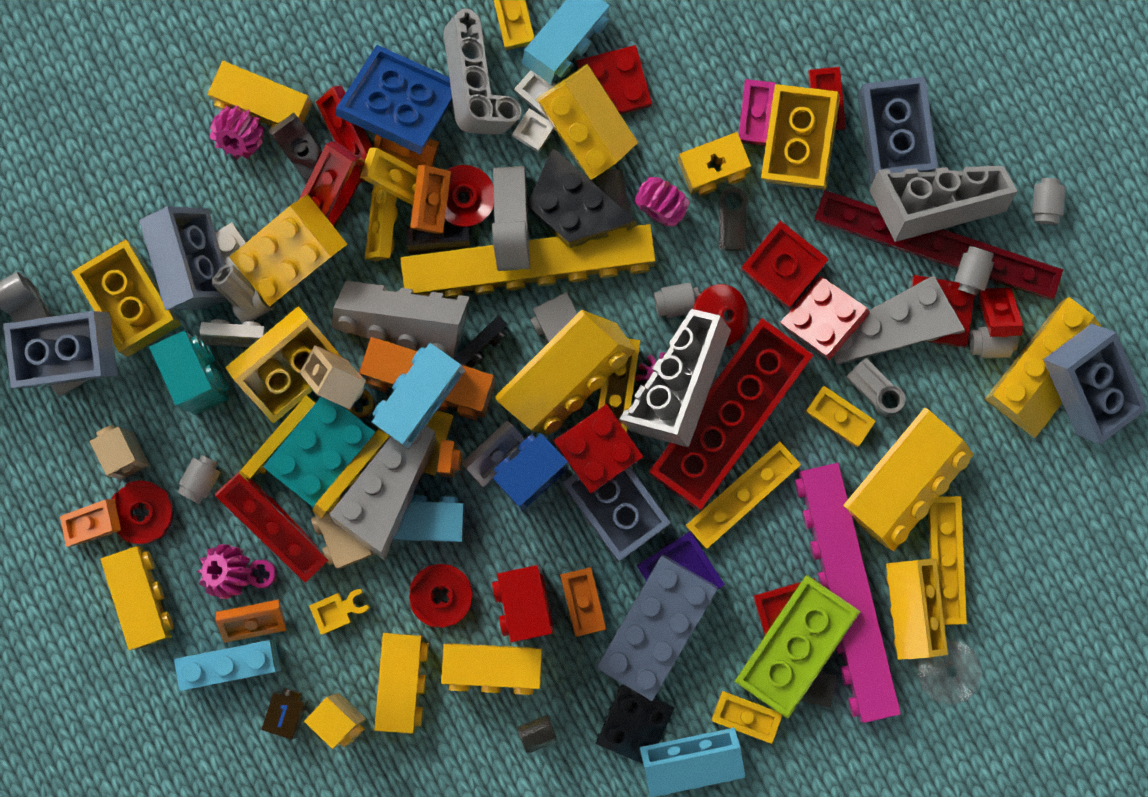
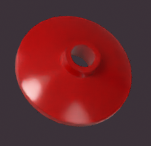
M457 165L447 169V171H451L445 221L459 227H471L483 222L490 215L494 207V185L489 176L481 169L471 165ZM466 193L470 200L467 203H461L458 200V195Z
M715 284L707 287L697 297L693 307L694 310L720 315L731 329L726 346L738 341L745 332L748 323V307L742 294L730 285ZM726 310L728 313L727 320L724 319V313Z

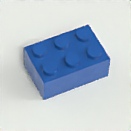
M541 433L536 438L532 434L528 436L518 446L520 453L512 460L506 457L494 468L496 475L493 477L494 481L522 512L569 469L568 461Z

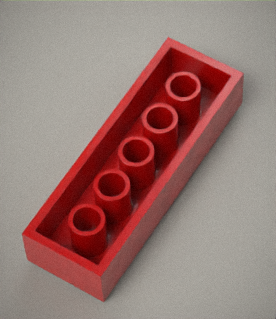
M761 318L711 386L689 447L670 442L648 475L697 511H700L813 357V354Z
M538 565L496 573L498 581L492 582L495 601L503 603L505 615L499 616L503 637L509 636L510 642H515L555 632L542 569Z

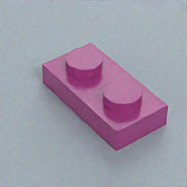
M745 79L738 132L742 143L766 146L775 82Z

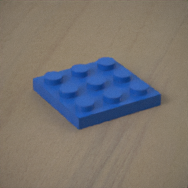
M376 45L336 107L335 116L421 155L453 102L450 79L441 73Z

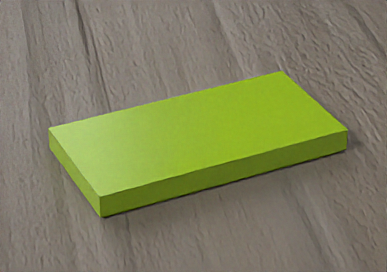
M806 575L734 682L788 719L861 611Z

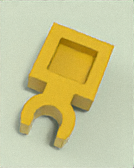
M363 589L353 590L344 601L340 593H337L309 605L321 635L351 623L349 613L360 614L370 609L369 605L359 608L354 603L355 597L364 593Z

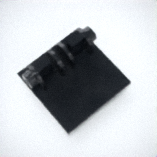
M621 684L620 689L617 690V696L613 705L609 708V714L605 717L606 720L601 732L597 735L598 739L595 744L643 764L640 747L660 742L675 707L657 699L651 701L626 685Z

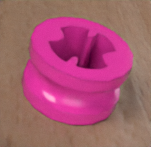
M256 560L248 566L253 572L247 574L246 578L252 586L267 588L275 582L277 570L270 561ZM259 565H265V571L270 572L269 579L264 578V583H259V578L254 576V570L260 569Z

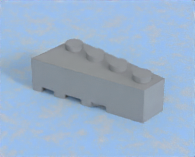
M1004 166L964 167L963 171L948 170V167L936 168L935 171L918 172L917 168L904 169V172L890 173V169L878 170L869 190L895 242L1006 212L1017 193V189Z
M345 281L333 308L332 328L368 339L370 337L377 338L415 351L422 347L426 348L431 343L454 359L463 337L469 296L458 295L457 300L444 298V294L438 292H431L429 296L413 294V289L401 288L393 292L387 291L384 285Z
M694 309L690 310L669 342L670 347L662 359H658L652 368L654 372L645 386H640L634 395L635 401L629 410H625L619 418L631 432L689 447L731 329L720 315Z
M425 426L409 449L390 437L329 514L334 524L383 560H385L389 552L391 542L397 534L403 515L414 496L415 488L437 444L435 431Z

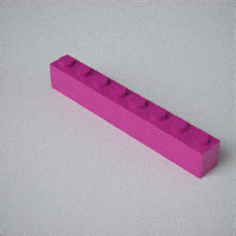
M839 463L801 471L798 473L799 479L795 480V487L798 497H804L807 510L802 511L806 529L811 528L814 541L810 542V549L813 559H819L822 572L817 573L818 581L821 585L861 611L835 649L837 654L842 653L845 666L840 667L844 685H850L852 698H848L852 717H858L859 722L866 723L900 715L853 519L843 506L848 499Z

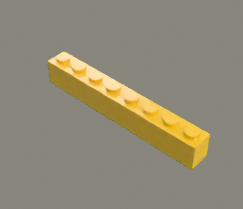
M639 225L630 230H627L626 227L608 232V237L599 240H589L585 244L569 248L557 236L529 240L530 269L498 271L494 245L400 257L404 288L413 289V294L429 296L431 292L443 293L444 298L453 299L458 298V295L463 296V292L474 290L475 294L482 295L493 293L494 288L506 286L507 290H520L525 288V284L537 282L538 286H550L556 284L557 279L568 278L569 282H580L587 280V275L600 274V278H610L618 276V271L631 270V274L646 273L650 271L649 267L655 266L651 225Z

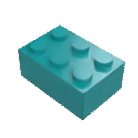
M183 330L149 346L177 407L197 415L229 400L226 393L230 389L229 384L223 373H219L213 365L217 361L211 346L209 344L206 345L203 340L200 341L197 335L192 336Z
M320 397L263 467L314 508L317 501L373 437L375 432L345 407Z

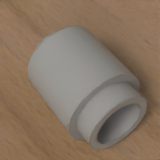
M1042 178L1041 183L1034 184L1032 215L1035 216L1034 223L1045 225L1060 224V217L1064 216L1066 186L1060 185V179Z
M969 246L968 252L963 254L954 282L960 284L958 290L977 295L978 290L985 291L994 265L992 261L993 253Z
M688 282L663 287L661 291L654 292L658 317L666 316L668 319L688 315L690 310L693 309L697 297L700 295L698 287L692 288L691 283Z
M978 327V330L970 331L971 355H978L979 358H1010L1012 351H1017L1018 336L990 337L987 327Z
M201 455L199 460L193 457L178 483L181 485L178 493L198 504L201 503L203 498L207 499L221 471L216 469L219 463L204 455Z

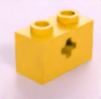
M738 132L679 153L678 163L691 195L699 192L700 196L709 194L717 189L716 185L728 181L729 185L738 183L746 179L745 174L749 173L751 168ZM711 161H714L716 165L722 164L719 172H716L715 168L708 169Z

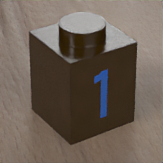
M284 688L283 692H273L261 730L291 740L297 738L308 700L301 699V692L289 688Z

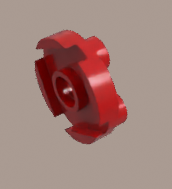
M144 480L129 482L111 498L115 499L121 528L116 533L127 542L135 544L152 543L157 539L163 538L172 524L174 507L170 495L155 483ZM144 503L145 509L149 510V515L139 522L138 516L133 515V510L138 509L140 504Z
M436 564L425 567L411 582L409 591L411 609L414 615L426 625L441 628L455 625L468 614L471 608L473 590L470 581L461 570L452 565ZM446 587L449 590L447 593L449 601L446 604L442 601L436 604L433 601L436 597L433 593L434 589L442 590Z

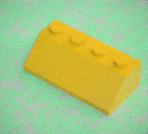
M1070 297L1061 301L984 400L1033 438H1036L1062 404L1043 359L1090 324L1102 327L1096 317Z
M581 310L495 396V399L531 431L550 435L562 426V422L572 412L580 409L584 401L594 391L600 389L605 384L606 379L616 369L624 366L628 358L636 350L617 323Z
M924 408L843 506L868 535L894 552L900 544L905 542L915 525L928 514L930 507L939 496L948 490L950 483L958 473L968 466L974 454L959 435L930 410Z

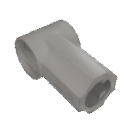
M226 264L212 278V285L232 304L234 313L241 322H253L274 309L275 305L272 304L269 307L246 277L234 265L229 266Z
M867 358L861 361L846 376L874 405L877 413L883 417L895 416L905 405L906 399L902 389L894 386ZM884 394L895 396L898 403L897 407L893 409L886 408L882 404V396Z

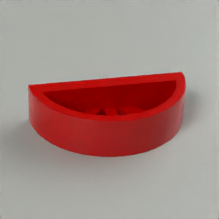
M337 141L327 143L300 198L308 194L330 223L335 226L361 181L360 175L365 163L364 160Z
M238 471L215 493V497L305 583L329 561L292 517L243 472Z

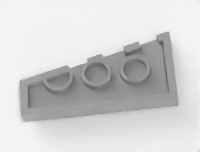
M933 275L869 310L870 314L836 352L833 358L837 365L893 349L905 348L916 343L936 340L939 337L963 333L965 329Z

